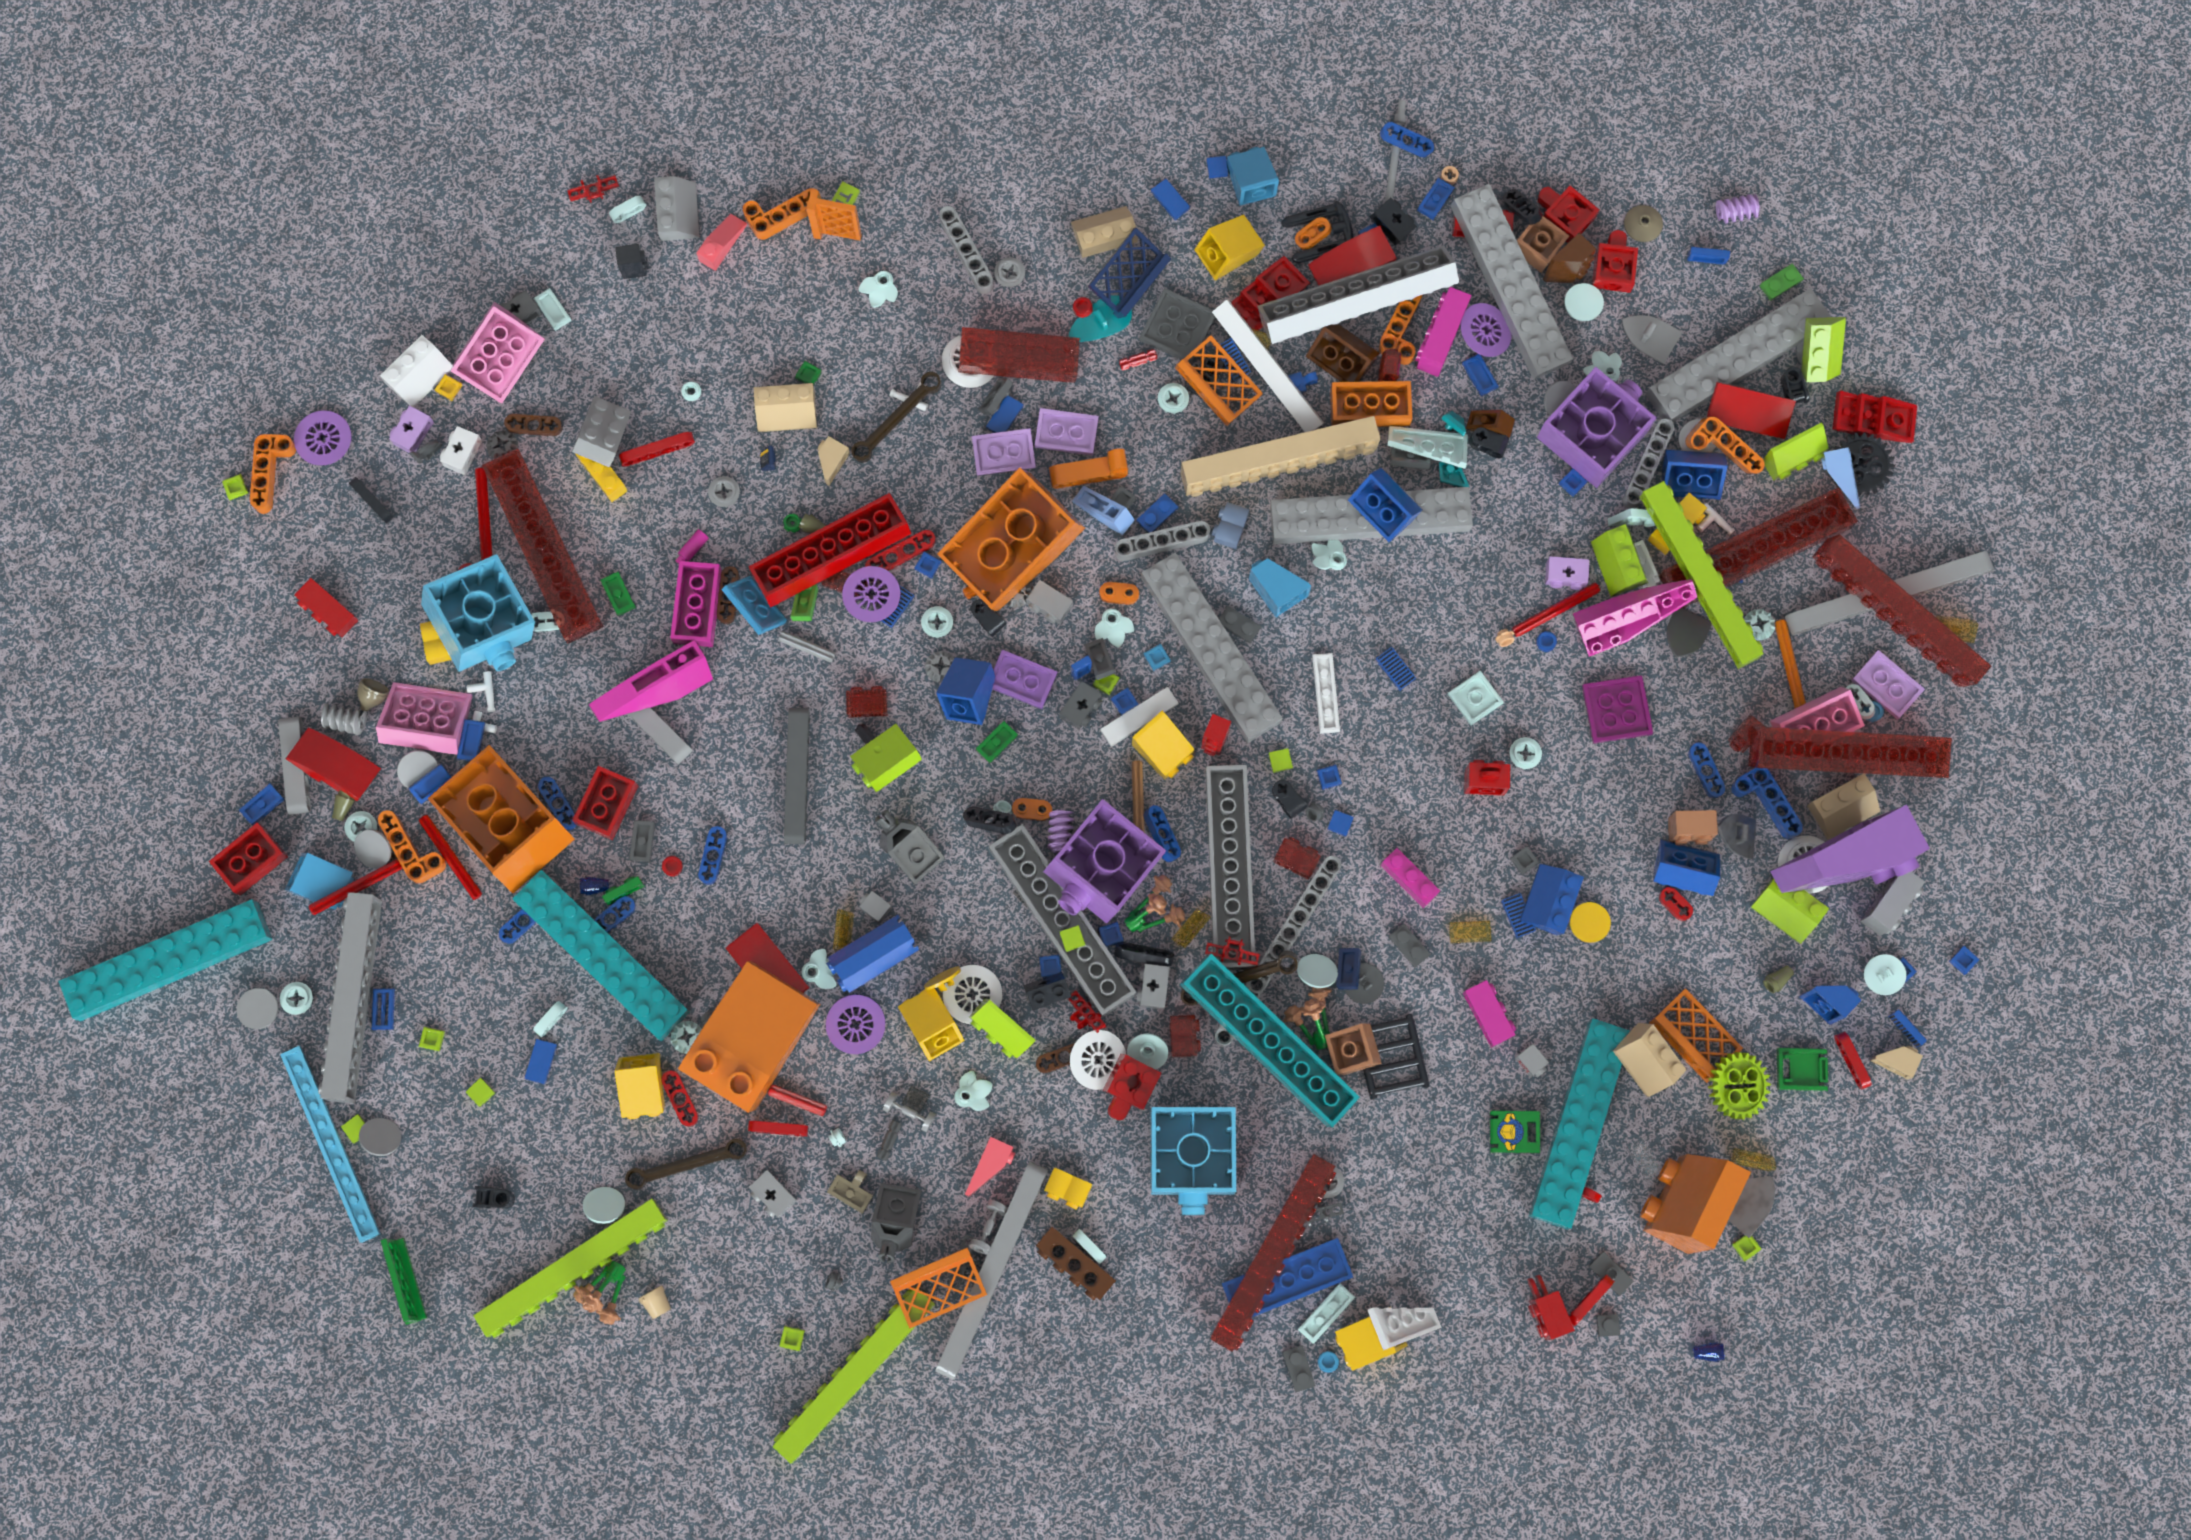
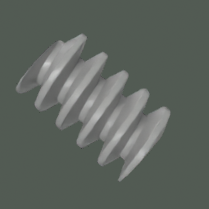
M325 703L322 708L321 723L323 728L338 729L340 732H353L355 735H360L366 726V711L360 716L359 709H356L354 714H352V708H348L345 713L344 706H341L337 711L336 705L333 704L331 709H329V704Z

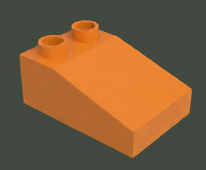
M1019 467L937 555L992 610L998 612L1051 564L1085 527L1031 473Z
M490 745L428 798L478 858L512 894L575 840Z
M747 961L698 1034L678 1069L749 1113L757 1110L821 1004L754 962Z
M1691 1154L1680 1156L1677 1161L1668 1158L1658 1176V1180L1666 1184L1660 1197L1657 1198L1650 1195L1641 1210L1640 1217L1648 1221L1643 1231L1687 1254L1715 1249L1751 1172L1725 1159Z

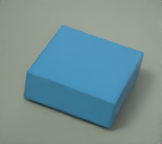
M1161 644L1143 654L1153 671L1171 662Z

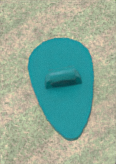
M1111 295V301L1115 305L1120 301L1119 296ZM1100 299L1092 305L1093 311L1089 316L1079 317L1074 322L1069 332V339L1076 342H1088L1120 332L1129 325L1132 319V309L1126 317L1118 319L1113 314L1114 311Z

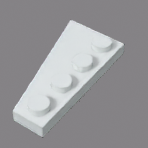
M1434 1308L1368 1309L1383 1350L1442 1328Z

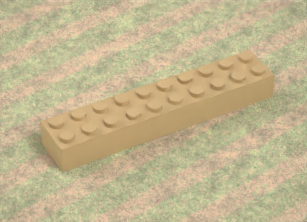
M1371 416L1184 461L1181 464L1180 474L1186 496L1196 497L1208 490L1217 492L1225 486L1237 487L1246 481L1254 483L1266 476L1268 478H1275L1279 476V473L1287 472V474H1291L1304 467L1312 469L1317 467V464L1324 462L1328 465L1335 463L1337 459L1341 458L1349 460L1362 453L1363 455H1370L1375 452L1374 450H1377L1380 435L1375 417Z

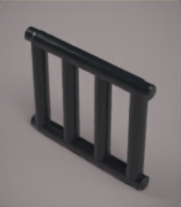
M1412 1014L1406 1015V1018L1371 1025L1373 1033L1407 1026L1410 1038L1379 1044L1377 1049L1381 1053L1412 1046L1415 1058L1363 1069L1370 1100H1374L1378 1095L1414 1087H1430ZM1417 1066L1419 1078L1375 1087L1373 1075Z

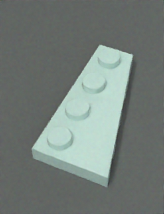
M1389 426L1388 446L1466 469L1467 434L1462 436L1458 433Z

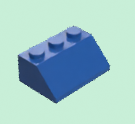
M1665 450L1662 482L1664 481L1666 485L1671 487L1674 493L1673 497H1685L1688 493H1691L1695 498L1721 500L1728 467L1726 456L1723 453Z
M1382 468L1372 472L1348 499L1388 542H1391L1410 525L1422 511L1418 504Z
M1660 840L1653 882L1677 887L1681 890L1698 892L1701 895L1713 896L1720 879V854Z
M1539 864L1520 921L1556 936L1564 934L1584 877L1566 869Z
M1846 985L1816 986L1799 996L1829 1025L1846 1018L1861 1001L1858 997V992L1852 987L1848 988Z

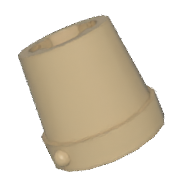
M662 1285L638 1298L640 1304L644 1306L652 1319L671 1309Z

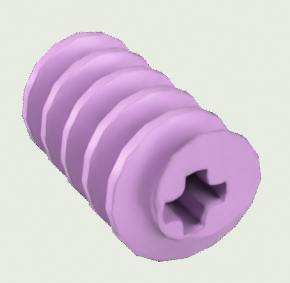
M1749 194L1746 197L1740 196L1739 198L1733 197L1731 200L1724 199V201L1718 200L1716 202L1717 218L1719 221L1723 219L1725 224L1728 223L1729 218H1731L1732 222H1736V216H1738L1740 221H1743V217L1746 215V218L1749 220L1751 219V213H1753L1755 218H1758L1759 201L1756 194Z
M1055 810L1049 813V816L1053 819L1049 820L1048 824L1053 827L1048 829V832L1052 834L1048 836V841L1052 843L1048 844L1047 848L1052 850L1051 852L1058 854L1068 842L1067 839L1072 837L1073 834L1068 833V830H1072L1074 827L1068 825V823L1074 821V818L1069 817V814L1074 812Z

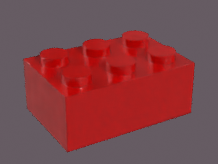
M598 766L572 821L577 826L613 841L636 793L637 783Z
M257 822L208 862L230 889L241 896L287 859L288 855L266 828Z

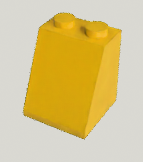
M1241 215L1209 228L1194 250L1216 281L1258 256L1265 245L1245 215Z
M1163 710L1132 737V746L1164 780L1167 777L1173 778L1179 772L1178 767L1183 763L1187 765L1194 758L1195 749Z
M935 988L930 990L924 989L920 994L905 1000L898 1006L928 1061L965 1041Z
M660 1053L620 1057L615 1068V1078L621 1117L636 1119L641 1115L655 1117L663 1113L665 1103L661 1082Z
M1370 1316L1335 1331L1336 1342L1339 1347H1342L1345 1354V1362L1348 1367H1351L1352 1371L1394 1354L1408 1346L1407 1342H1403L1383 1350Z

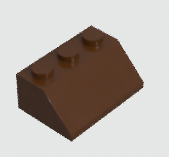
M1579 233L1551 259L1543 280L1550 283H1574L1577 279L1582 280L1587 275V270L1591 267L1590 263L1595 258L1593 255L1596 248Z
M1331 324L1322 328L1305 357L1340 382H1360L1380 353L1340 324Z

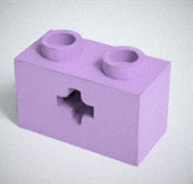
M409 405L408 409L402 412L397 427L395 426L391 430L389 439L393 445L408 453L416 452L434 422L430 416Z
M1551 556L1548 558L1546 564V585H1551L1550 587L1552 588L1570 586L1573 590H1581L1588 584L1589 560ZM1565 571H1568V574L1570 575V577H1567L1566 573H1564V572H1565Z

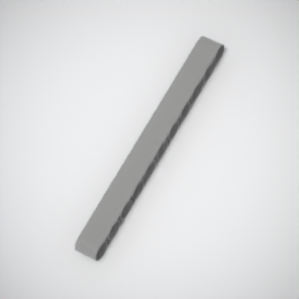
M1979 552L1790 613L1785 616V620L1791 635H1798L1992 572L1994 567L1988 552Z
M1329 856L1323 861L1258 965L1278 959V956L1272 952V949L1276 946L1281 947L1283 951L1291 949L1339 873L1341 861L1338 857ZM1333 862L1336 864L1337 869L1330 871L1327 869L1326 864ZM1323 879L1326 882V886L1319 888L1315 881ZM1313 896L1315 898V904H1307L1305 902V897ZM1302 913L1305 920L1302 922L1296 921L1294 914ZM1287 929L1292 930L1294 937L1292 939L1285 938L1283 931ZM1275 973L1252 980L1261 983L1262 988L1260 990L1252 989V981L1247 982L1245 986L1259 999ZM1220 1024L1215 1033L1214 1041L1220 1047H1227L1231 1044L1234 1037ZM1226 1032L1229 1035V1040L1221 1042L1218 1034Z
M1029 1161L979 1272L987 1295L964 1305L935 1372L955 1380L1045 1180L1048 1169ZM974 1283L970 1292L972 1296L982 1293L979 1285Z

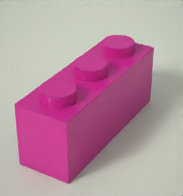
M1398 848L1380 865L1423 909L1440 892Z
M1486 980L1464 991L1463 995L1492 1048L1514 1037L1516 1028L1511 1020H1507L1504 1014L1506 1009L1501 1001L1498 1002L1495 995L1497 992L1493 984H1489Z

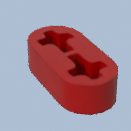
M1667 887L1660 892L1659 901L1676 919L1686 921L1691 918L1693 907L1677 890ZM1665 892L1673 894L1671 898L1675 904L1671 900L1666 901L1664 899L1666 897ZM1676 905L1682 909L1686 907L1688 909L1686 911L1687 916L1685 914L1681 916L1679 914L1681 910Z

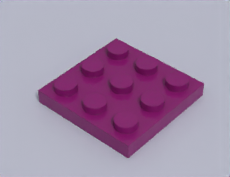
M1642 675L1582 685L1593 744L1653 734Z

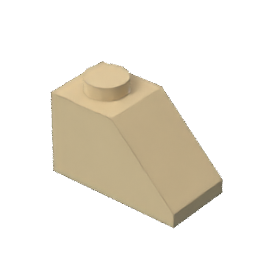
M828 436L826 440H822L819 444L818 454L825 482L830 486L849 456L850 451L849 447Z
M1904 1046L1873 1056L1870 1061L1908 1080L1914 1077L1923 1055L1919 1054L1918 1050L1914 1047Z

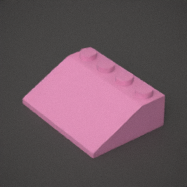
M494 302L451 366V372L498 402L503 403L545 338L511 312Z
M393 682L376 726L378 742L457 755L464 719H468L472 694Z

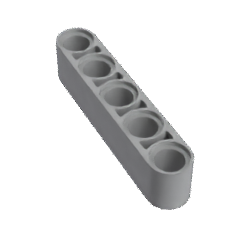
M951 206L943 207L939 213L942 228L976 290L981 294H989L993 289V278L956 210ZM949 215L952 216L953 219L945 220L944 217ZM961 232L962 235L956 237L953 233ZM969 248L971 251L964 253L962 249ZM973 264L980 265L978 269L971 268ZM983 280L989 282V284L985 286L980 285L979 283Z
M1670 419L1659 420L1650 436L1622 499L1623 505L1627 509L1637 508L1641 503L1640 496L1642 492L1648 489L1674 431V424ZM1659 427H1665L1668 433L1661 432ZM1652 444H1657L1660 450L1653 449ZM1644 461L1651 462L1653 467H1647ZM1636 478H1642L1645 484H1639ZM1634 495L1637 501H1631L1628 496Z
M1197 521L1124 538L1116 543L1115 556L1120 561H1128L1204 543L1209 538L1210 526L1205 521ZM1204 529L1206 534L1200 536L1196 533V530ZM1179 533H1183L1187 538L1179 540L1176 536ZM1159 538H1165L1168 542L1164 545H1161L1157 542V540ZM1145 542L1148 544V547L1141 549L1138 547V544ZM1127 547L1129 552L1122 554L1119 552V548Z
M651 708L628 714L676 764L679 765L693 751Z
M300 716L279 719L285 800L289 815L311 812L308 774L285 759L304 734L303 721Z

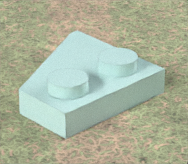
M1630 508L1608 518V526H1622L1624 524L1627 526H1655L1648 511Z

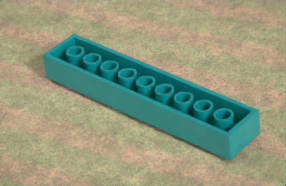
M542 870L512 898L661 1042L690 1013L685 1006Z
M251 899L58 982L72 1019L83 1021L273 939L259 903Z
M1207 954L1179 984L1326 1127L1333 1128L1360 1098L1213 954Z
M1594 1018L1588 1021L1530 1208L1529 1217L1567 1230L1572 1229L1622 1066L1621 1061L1613 1050L1629 1034L1630 1030Z

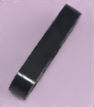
M1511 189L1503 195L1507 208L1527 224L1533 225L1542 219L1543 215L1540 208L1517 189Z
M357 477L349 482V485L386 524L394 518Z
M975 806L967 808L963 813V818L969 827L1009 834L1017 826L1013 816L1009 813ZM994 817L993 821L985 823L988 818Z
M1118 942L1115 946L1114 955L1120 959L1167 967L1173 964L1174 953L1169 950L1127 942Z

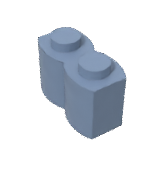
M1227 502L1225 507L1221 506L1218 515L1221 521L1219 525L1215 524L1212 536H1215L1214 542L1237 549L1250 509Z

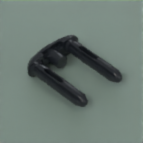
M1334 200L1333 204L1290 215L1281 221L1283 227L1291 228L1312 222L1319 217L1327 218L1336 215L1339 221L1331 223L1332 233L1335 235L1343 232L1344 235L1342 240L1296 252L1292 256L1293 262L1303 263L1317 259L1342 243L1354 238L1351 220L1341 202Z

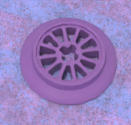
M1486 303L1474 304L1466 309L1461 320V333L1467 345L1476 353L1487 357L1498 356L1505 352L1510 345L1512 334L1501 311Z
M316 411L307 415L300 421L294 434V445L297 453L305 461L314 465H329L338 461L345 455L351 443V430L348 423L342 416L332 411ZM320 425V431H318L316 426ZM312 429L316 430L315 434L311 432ZM322 435H325V437H327L325 438L326 442L322 443L321 441ZM332 444L337 447L333 450L330 445ZM327 447L331 450L330 453H327Z
M867 566L854 571L847 578L843 586L842 598L846 609L853 617L865 622H877L889 617L897 608L900 601V587L896 578L886 569L877 566ZM870 579H874V583L872 586H870L869 583ZM867 581L868 587H865L862 582ZM877 581H881L882 583L876 587ZM861 586L864 590H858L857 587ZM884 586L887 587V589L879 591ZM871 590L874 591V594H877L873 596V599H869V596L866 595L870 594ZM855 593L861 594V596L855 597ZM889 593L888 597L881 596L883 594ZM879 599L887 601L884 605ZM863 600L859 605L856 603V601ZM877 602L882 608L877 610L875 603ZM867 603L866 610L862 609V607ZM871 604H873L874 611H869Z
M849 995L841 998L831 1007L826 1018V1032L830 1041L836 1048L849 1054H861L870 1051L880 1042L885 1031V1017L882 1009L874 1000L863 995ZM853 1008H859L857 1016H855ZM851 1009L852 1017H850L845 1011ZM862 1009L866 1010L867 1013L860 1018ZM842 1014H845L849 1020L846 1021L840 1019ZM868 1015L872 1016L871 1020L863 1021ZM853 1020L861 1021V1024H859L860 1029L850 1028L853 1025ZM839 1022L847 1024L846 1026L838 1027ZM873 1022V1028L864 1026L865 1024ZM848 1029L843 1035L839 1032L840 1030ZM863 1029L870 1030L872 1032L869 1036H867ZM850 1032H852L849 1041L844 1039V1037H846ZM860 1032L866 1037L863 1041L860 1039ZM855 1033L857 1034L858 1042H852Z

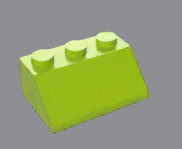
M1846 317L1806 318L1801 367L1802 375L1806 382H1826L1841 375Z
M1822 422L1769 450L1763 460L1764 466L1773 481L1778 478L1784 480L1795 469L1801 471L1812 460L1818 462L1825 457L1824 452L1829 447Z
M1626 524L1606 531L1591 541L1610 597L1649 583L1630 530Z
M1773 877L1751 906L1752 909L1800 944L1815 929L1829 910L1827 906L1805 890L1781 893Z
M984 998L969 1016L972 1020L970 1024L978 1031L983 1029L987 1033L985 1037L994 1045L996 1043L1003 1047L1001 1051L1009 1058L1011 1056L1018 1058L1036 1041L990 999Z

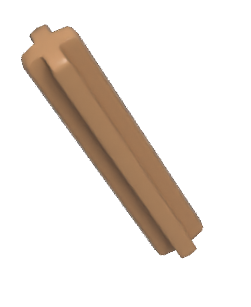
M1132 761L1133 824L1145 833L1142 761Z

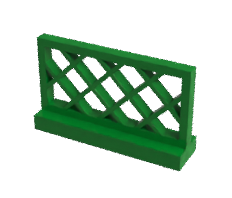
M386 1238L380 1240L403 1322L409 1325L427 1319L405 1238L398 1240Z

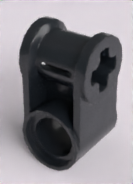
M1798 367L1788 368L1780 379L1784 398L1795 400L1796 403H1808L1809 392L1805 385L1802 371ZM1788 374L1793 375L1795 381L1789 380Z
M1482 427L1474 430L1469 438L1471 448L1499 459L1503 458L1509 442V438L1506 435L1495 433Z
M978 599L971 604L973 616L991 637L1007 625L1004 619L983 600ZM978 606L981 607V608L984 606V608H983V609H984V612H983V613H981V612H978V613H977V609H976V608H977Z
M1279 780L1274 784L1272 795L1290 819H1293L1308 807L1304 799L1288 781ZM1279 787H1280V788H1283V787L1286 788L1285 794H1284L1283 792H1281V793H1278V792H1277L1278 789H1279Z
M475 1186L476 1198L472 1207L508 1209L513 1206L515 1196L508 1190ZM502 1194H506L507 1202L502 1205L499 1202V1198Z

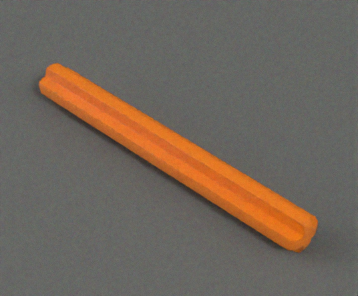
M1778 620L1775 622V629L1796 709L1806 704L1786 620Z

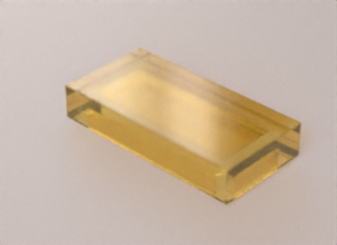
M1490 921L1449 922L1450 944L1492 941Z

